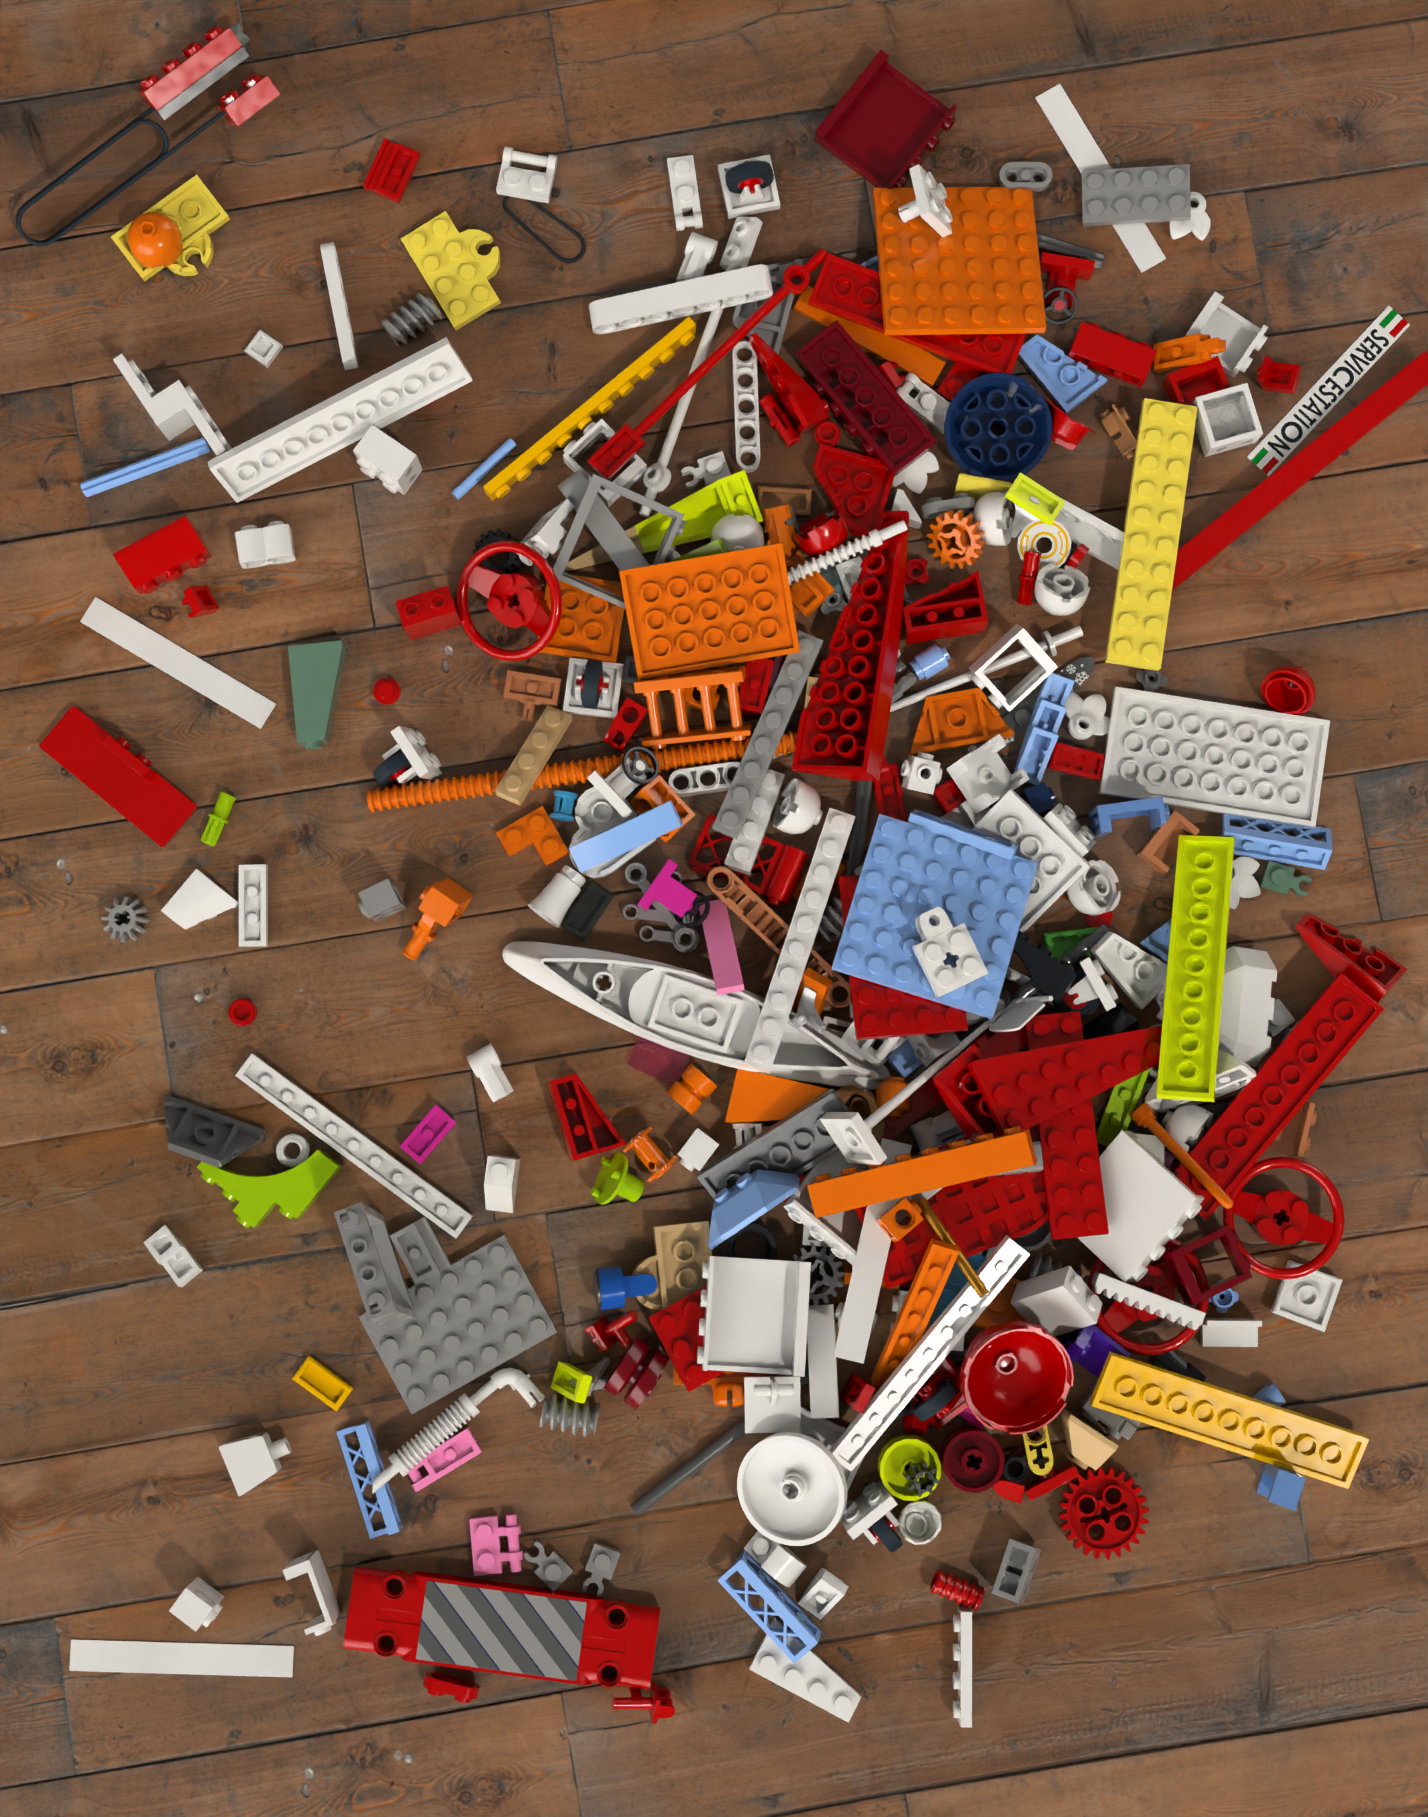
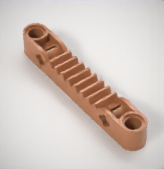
M722 866L712 869L706 878L707 887L780 956L789 926L730 869ZM721 872L727 876L728 883L724 888H717L713 884V877L716 873ZM744 894L745 896L738 902V904H736V902ZM811 949L804 972L809 967L832 980L826 1002L837 1008L848 1006L852 1002L850 984L835 970H832V967L816 951ZM837 986H842L846 991V996L842 1001L837 1002L832 997V991Z

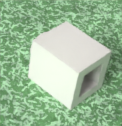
M697 1128L677 1154L681 1157L679 1163L691 1172L694 1168L700 1171L719 1144Z

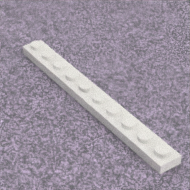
M829 808L743 1063L745 1066L769 1074L771 1072L855 819L853 815Z
M255 1054L249 1056L235 1075L455 1239L458 1238L472 1219V1214Z
M1007 1235L1002 1239L976 1271L989 1292L979 1298L969 1281L965 1284L868 1402L863 1414H858L830 1448L831 1453L841 1465L849 1471L856 1467L1030 1254Z

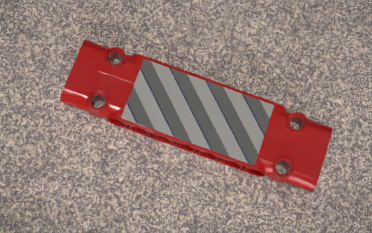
M356 1566L352 1580L343 1648L377 1653L382 1657L401 1656V1659L404 1661L576 1685H591L594 1682L600 1683L607 1688L624 1686L650 1690L661 1607L631 1604L621 1599L609 1601L604 1600L602 1596L598 1597L588 1593L558 1589L553 1591L551 1588L416 1571L413 1574H409L400 1569L387 1571ZM393 1578L399 1579L403 1588L399 1591L391 1589L389 1580ZM621 1609L625 1617L619 1621L613 1620L610 1616L611 1610ZM384 1635L391 1636L394 1640V1646H384L381 1642V1637ZM605 1666H613L616 1668L617 1674L613 1677H607L603 1674L602 1669Z

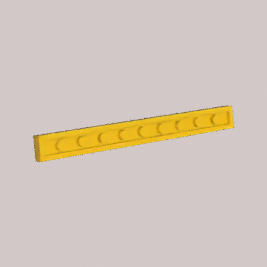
M687 317L483 486L485 494L491 501H494L497 497L501 499L506 496L511 490L510 486L516 481H524L531 474V469L538 463L540 465L546 463L556 448L565 447L573 439L572 435L579 429L584 431L593 422V418L599 413L604 414L614 405L613 401L620 395L625 397L633 390V385L637 381L650 377L655 370L654 367L660 362L663 364L668 362L674 356V351L681 345L685 347L695 338L694 334L696 333L694 321Z

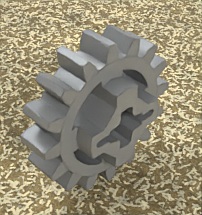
M812 1245L809 1252L801 1247L802 1255L797 1256L793 1253L791 1255L795 1261L802 1262L806 1258L815 1257L811 1263V1271L813 1272L818 1265V1273L822 1275L821 1279H815L812 1282L809 1290V1299L813 1300L814 1306L818 1305V1299L821 1298L825 1303H828L827 1296L829 1294L834 1297L837 1296L834 1288L843 1287V1284L838 1281V1277H843L844 1272L837 1270L842 1265V1262H834L835 1255L832 1252L826 1255V1247L824 1246L820 1251H816L815 1245ZM825 1260L830 1264L833 1276L826 1274L823 1268ZM823 1284L829 1286L823 1292L813 1294L817 1287Z

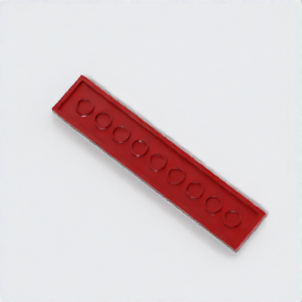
M1338 973L1256 1071V1077L1252 1078L1251 1082L1238 1092L1188 1154L1229 1195L1384 1008L1346 976ZM1180 1162L1171 1173L1194 1194L1202 1195L1205 1198L1200 1203L1202 1208L1198 1215L1207 1221L1219 1207L1220 1203Z

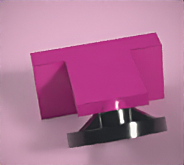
M669 859L639 901L637 907L647 912L654 900H656L673 912L675 920L685 928L696 927L707 918L710 911V902L703 893L691 891L671 877L678 865ZM697 896L703 897V899L695 900ZM705 904L701 917L692 922V916L696 915L699 907ZM685 914L686 923L681 922L679 917L682 918Z

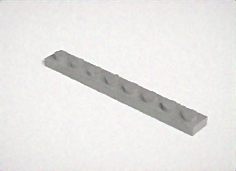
M799 630L797 636L800 652L787 655L712 827V830L738 840L823 645V640Z

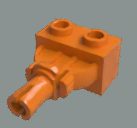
M449 877L440 882L435 881L432 886L428 885L419 898L422 900V903L418 909L424 914L419 922H415L412 925L413 935L402 953L411 960H417L427 942H431L437 937L434 932L441 924L447 927L459 919L474 895Z

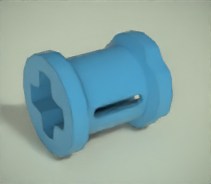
M554 790L553 795L556 798L554 810L550 813V818L573 822L574 800L578 798V794Z

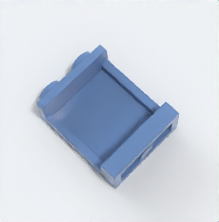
M1163 796L1098 805L1088 812L1090 828L1095 835L1093 839L1103 838L1112 832L1111 820L1147 815L1149 816L1151 830H1157L1167 824L1166 819L1170 817L1169 807L1167 803L1163 802Z

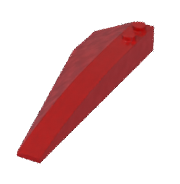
M882 511L875 529L880 531L904 520L908 529L909 512ZM908 530L884 540L883 544L878 547L871 546L867 557L863 558L860 566L862 569L857 583H853L850 591L852 594L848 605H845L829 643L830 651L826 660H823L819 668V671H821L816 686H812L809 693L810 701L807 708H803L800 716L792 764L793 771L854 781H880L899 650Z

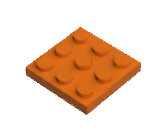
M572 575L624 598L621 582ZM558 580L562 594L560 625L552 640L539 653L617 663L625 609ZM547 583L544 600H547V606L551 611V595Z

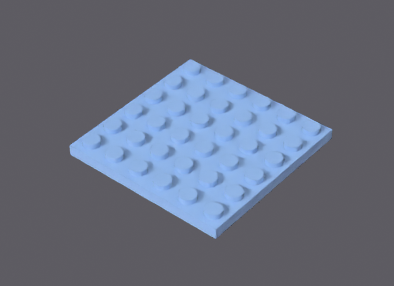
M879 814L831 969L993 1019L1038 862L1015 855L1010 860L933 833L924 827ZM941 907L946 912L953 928L965 923L989 974L936 998L912 947L923 942L916 929L915 919L931 909ZM929 919V923L935 926L934 920ZM946 953L947 958L943 960L945 966L950 964L952 968H955L957 957Z

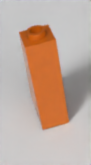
M737 1068L725 1122L736 1124L781 1121L830 1089Z

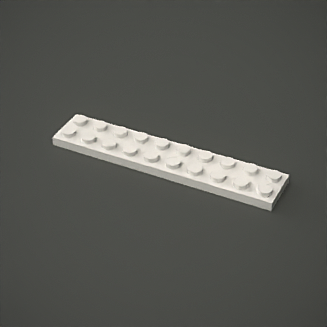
M445 337L208 461L209 469L236 503L362 439L371 425L381 429L472 382L471 374L448 338Z

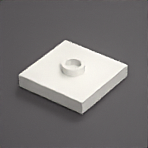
M1288 1260L1286 1268H1293L1302 1264ZM1318 1270L1296 1279H1281L1270 1312L1325 1332L1343 1280Z

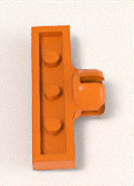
M674 1367V1385H684ZM726 1371L703 1385L712 1386L713 1402L716 1406L727 1407V1391H732V1407H739L744 1405V1376L785 1375Z

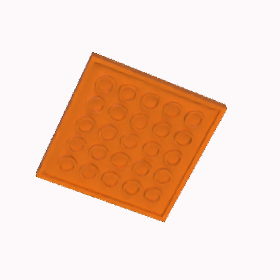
M944 187L947 193V198L944 199L945 204L951 212L953 221L950 222L952 234L942 237L921 216L915 217L906 223L902 221L899 212L902 211H899L898 207L916 199L914 188H892V190L890 188H874L873 205L884 335L1045 333L1047 327L1032 189Z

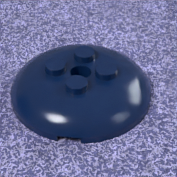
M1006 373L982 375L964 385L952 399L944 422L946 445L955 462L968 474L1006 482L1015 480L1020 472L1024 475L1030 472L1047 452L1052 436V417L1049 407L1041 393L1039 394L1026 380L1018 376ZM992 423L1002 425L1004 429L1002 435L997 436L992 433L990 429Z

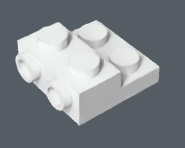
M565 499L540 518L520 543L535 549L545 559L550 553L552 555L556 553L564 544L561 539L567 531L563 526L570 520L571 517L568 514L574 508V505L568 499ZM516 553L524 564L528 566L533 565L530 559Z

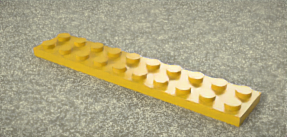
M1110 1351L1089 1401L1093 1407L1346 1489L1350 1487L1369 1441L1365 1434Z

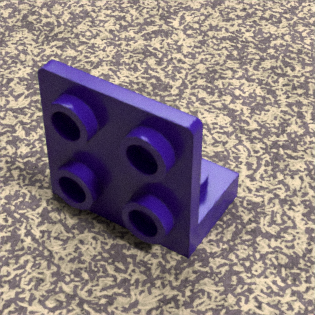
M1094 1324L1074 1330L1060 1342L1067 1351L1072 1363L1076 1360L1097 1378L1101 1374L1109 1351L1129 1358L1131 1356L1119 1343H1116Z

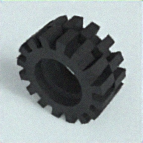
M497 529V532L490 530L487 531V535L482 534L479 541L476 540L473 554L482 547L494 542L518 541L507 531L503 533L501 529ZM508 552V559L501 565H493L488 561V557L480 565L505 574L518 573V568L522 566V561L515 552Z

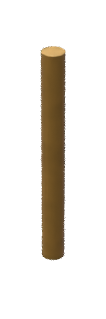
M924 1197L916 1202L942 1242L958 1246L927 1199ZM959 1248V1254L955 1262L979 1298H981L989 1291Z

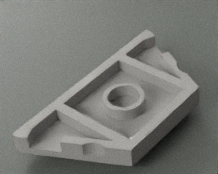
M796 259L793 263L779 265V263L768 265L773 294L783 285L785 270L791 265L803 266V259ZM794 278L791 280L793 284H798L799 279ZM789 293L746 336L749 338L750 335L756 333L779 355L795 294ZM769 298L736 305L732 324L739 328Z

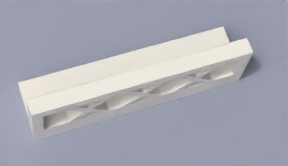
M1066 501L1055 521L1061 523L1066 528L1071 544L1078 547L1083 543L1090 548L1087 552L1088 554L1118 570L1124 532Z

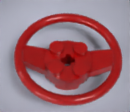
M498 541L479 549L465 564L458 581L456 600L461 624L471 641L489 656L505 661L524 660L542 651L554 637L560 625L562 614L560 585L548 561L535 549L523 543ZM499 552H515L530 559L541 570L548 583L551 595V611L547 606V600H544V593L541 588L544 586L536 576L527 572L505 574L482 566L480 563L487 557ZM468 586L489 599L487 608L501 624L512 628L526 626L537 634L539 638L530 646L519 650H504L490 644L479 634L471 620L467 604Z
M1272 1157L1256 1162L1229 1193L1228 1196L1233 1200V1206L1229 1209L1223 1207V1226L1229 1225L1235 1232L1234 1214L1252 1223L1253 1230L1257 1233L1256 1235L1267 1243L1287 1245L1295 1244L1299 1240L1326 1244L1324 1249L1306 1264L1293 1268H1276L1256 1260L1245 1250L1239 1241L1238 1246L1242 1254L1249 1260L1251 1270L1274 1279H1296L1309 1275L1321 1268L1337 1250L1344 1231V1208L1341 1197L1332 1181L1316 1166L1292 1157ZM1274 1168L1299 1170L1315 1179L1325 1190L1332 1206L1333 1223L1309 1212L1308 1205L1299 1196L1290 1191L1272 1189L1264 1192L1262 1195L1241 1192V1190L1253 1177L1266 1170ZM1282 1210L1284 1220L1280 1221L1279 1225H1277V1220L1273 1219L1274 1213H1280Z
M1170 1239L1164 1246L1171 1249L1182 1244V1242L1177 1239ZM1192 1251L1184 1254L1191 1271L1194 1273L1200 1291L1208 1288L1207 1276L1199 1259ZM1099 1258L1095 1261L1089 1275L1088 1287L1091 1290V1281L1095 1271L1102 1274L1106 1266ZM1164 1259L1154 1265H1147V1273L1138 1282L1135 1280L1134 1282H1125L1139 1288L1142 1285L1146 1288L1149 1286V1292L1173 1301L1175 1299L1174 1289L1176 1285ZM1209 1298L1198 1303L1196 1309L1206 1313ZM1113 1299L1103 1314L1100 1310L1096 1326L1116 1343H1119L1126 1351L1140 1355H1159L1175 1350L1192 1338L1200 1328L1199 1326L1196 1330H1193L1186 1326L1178 1335L1161 1343L1142 1344L1128 1340L1118 1333L1138 1319L1150 1321L1159 1318V1316L1155 1315V1312L1154 1314L1146 1312L1145 1308L1140 1310L1134 1307V1304L1129 1306L1124 1303V1299L1122 1302Z

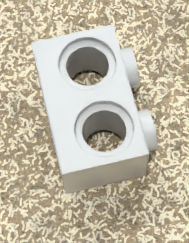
M197 1577L184 1589L169 1612L196 1632L202 1625L207 1628L211 1621L216 1618L223 1608L219 1603L224 1596Z

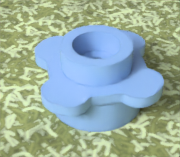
M1229 1288L1210 1297L1209 1302L1216 1306L1217 1312L1226 1313L1228 1308L1238 1301L1239 1295L1236 1291ZM1220 1294H1224V1299H1220Z

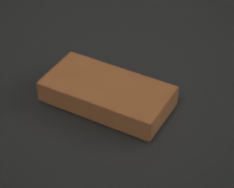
M758 486L757 505L761 515H763L762 510L789 504L794 511L795 517L810 518L812 489Z

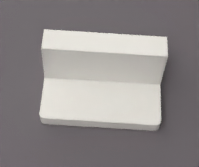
M1204 1318L1200 1326V1345L1203 1347H1258V1327H1262V1321L1256 1318Z

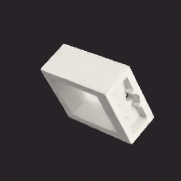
M603 419L588 425L583 432L584 436L577 442L573 440L564 449V463L574 473L579 469L588 482H590L591 476L576 460L599 438L604 436L608 441L615 434ZM637 454L628 461L631 465L613 483L629 489L644 475L647 470V464ZM601 486L597 493L608 508L622 496L606 488L603 490Z
M1018 624L1014 625L969 667L974 674L971 677L972 681L981 690L984 687L988 689L991 693L988 698L998 709L1003 706L1009 712L1058 668L1027 631ZM1017 640L1038 663V666L1009 693L1003 696L982 671Z

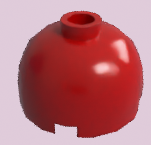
M833 509L834 515L827 517L826 513L818 515L799 527L800 534L793 533L795 542L804 554L809 557L819 558V554L825 556L826 551L831 553L834 547L839 549L841 544L844 545L848 537V527L840 509Z

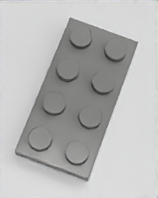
M1190 164L1082 171L1083 227L1190 220Z

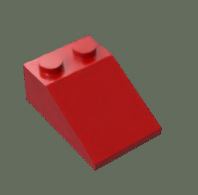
M975 1044L971 1045L932 1079L958 1127L971 1142H976V1136L986 1133H993V1137L1000 1135L967 1065L975 1060L986 1059Z

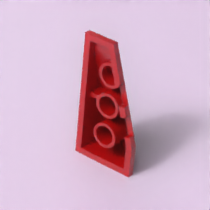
M756 333L750 335L748 341L785 412L789 414V420L798 435L827 421L830 409L826 400L823 397L819 398L817 392Z
M1309 913L1295 926L1333 978L1338 973H1342L1378 1004L1407 971L1404 966L1379 949L1373 952L1361 946L1362 940L1356 937L1349 939L1340 935L1337 927Z

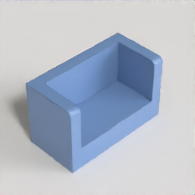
M1265 1462L1256 1492L1268 1497V1501L1295 1511L1306 1478L1294 1471Z

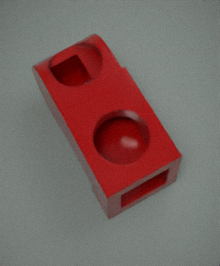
M627 697L611 723L604 742L623 752L642 722L648 716V709Z

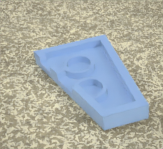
M1035 335L1021 347L1018 359L1065 414L1069 413L1108 381L1102 375L1098 376L1087 369L1088 366L1080 361L1076 362L1064 354V351L1039 335Z

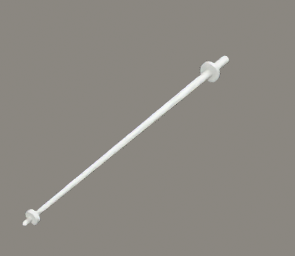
M1077 626L1051 637L1046 630L1041 632L1042 641L1037 644L1043 651H1047L1050 657H1054L1057 655V646L1083 636V631L1080 626ZM1021 649L993 661L982 672L986 675L1031 656L1025 649ZM971 671L894 702L891 704L890 712L969 682L974 674Z

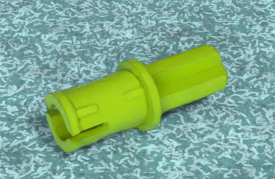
M220 792L212 814H208L210 818L201 837L203 843L210 846L217 844L224 825L229 823L227 819L237 798Z

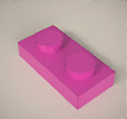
M435 1105L399 1147L419 1164H422L457 1122L438 1105Z

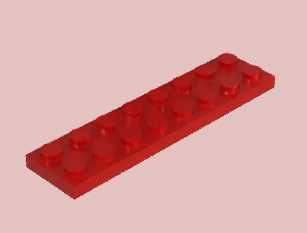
M828 253L809 298L808 305L884 334L879 272ZM1027 333L887 336L986 374H1011Z
M1080 1011L1035 1015L1024 1025L1027 1051L1084 1040ZM1089 1098L1037 1124L1038 1138L1042 1150L1043 1178L1051 1240L1109 1234L1092 1099Z

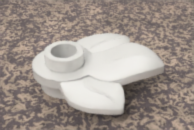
M1190 192V200L1198 205L1196 208L1191 207L1190 220L1170 221L1169 229L1173 240L1181 238L1191 231L1201 241L1206 238L1210 230L1211 220L1205 212L1206 200L1200 193Z
M926 452L894 477L891 488L904 482L913 492L922 493L927 485V473L939 470L936 457L931 452Z
M1074 692L1069 694L1065 704L1067 708L1065 714L1069 718L1068 729L1073 738L1085 740L1092 735L1102 736L1108 733L1110 718L1104 716L1107 704L1101 694H1093L1085 700ZM1079 722L1084 724L1086 729L1081 728Z
M1240 857L1233 861L1231 909H1236L1240 897L1253 898L1261 894L1259 884L1252 876L1260 864L1250 857Z

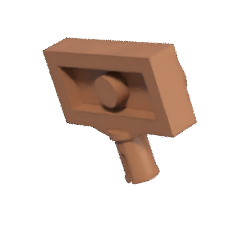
M508 670L503 697L504 699L517 700L523 703L524 708L521 719L527 721L528 715V721H533L535 706H558L562 680L560 678Z

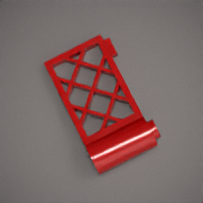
M712 814L708 815L688 861V864L692 865L691 871L705 877L708 872L714 869L712 866L716 864L719 867L722 866L721 862H724L727 857L719 859L714 845L728 839L730 844L732 843V839L729 836H724L714 841L711 840L708 831L712 822H715L717 817ZM707 836L709 843L703 845ZM764 836L761 846L768 844L776 847L772 858L761 862L759 854H757L759 863L755 864L752 870L759 867L762 869L764 878L760 887L749 883L746 874L741 872L734 874L736 876L743 874L745 881L740 879L752 891L766 896L767 903L781 908L782 904H789L809 854ZM711 847L716 859L715 861L708 864L696 861L701 850ZM769 864L767 871H765L764 865ZM719 872L715 874L718 877L728 880L727 876L724 873Z

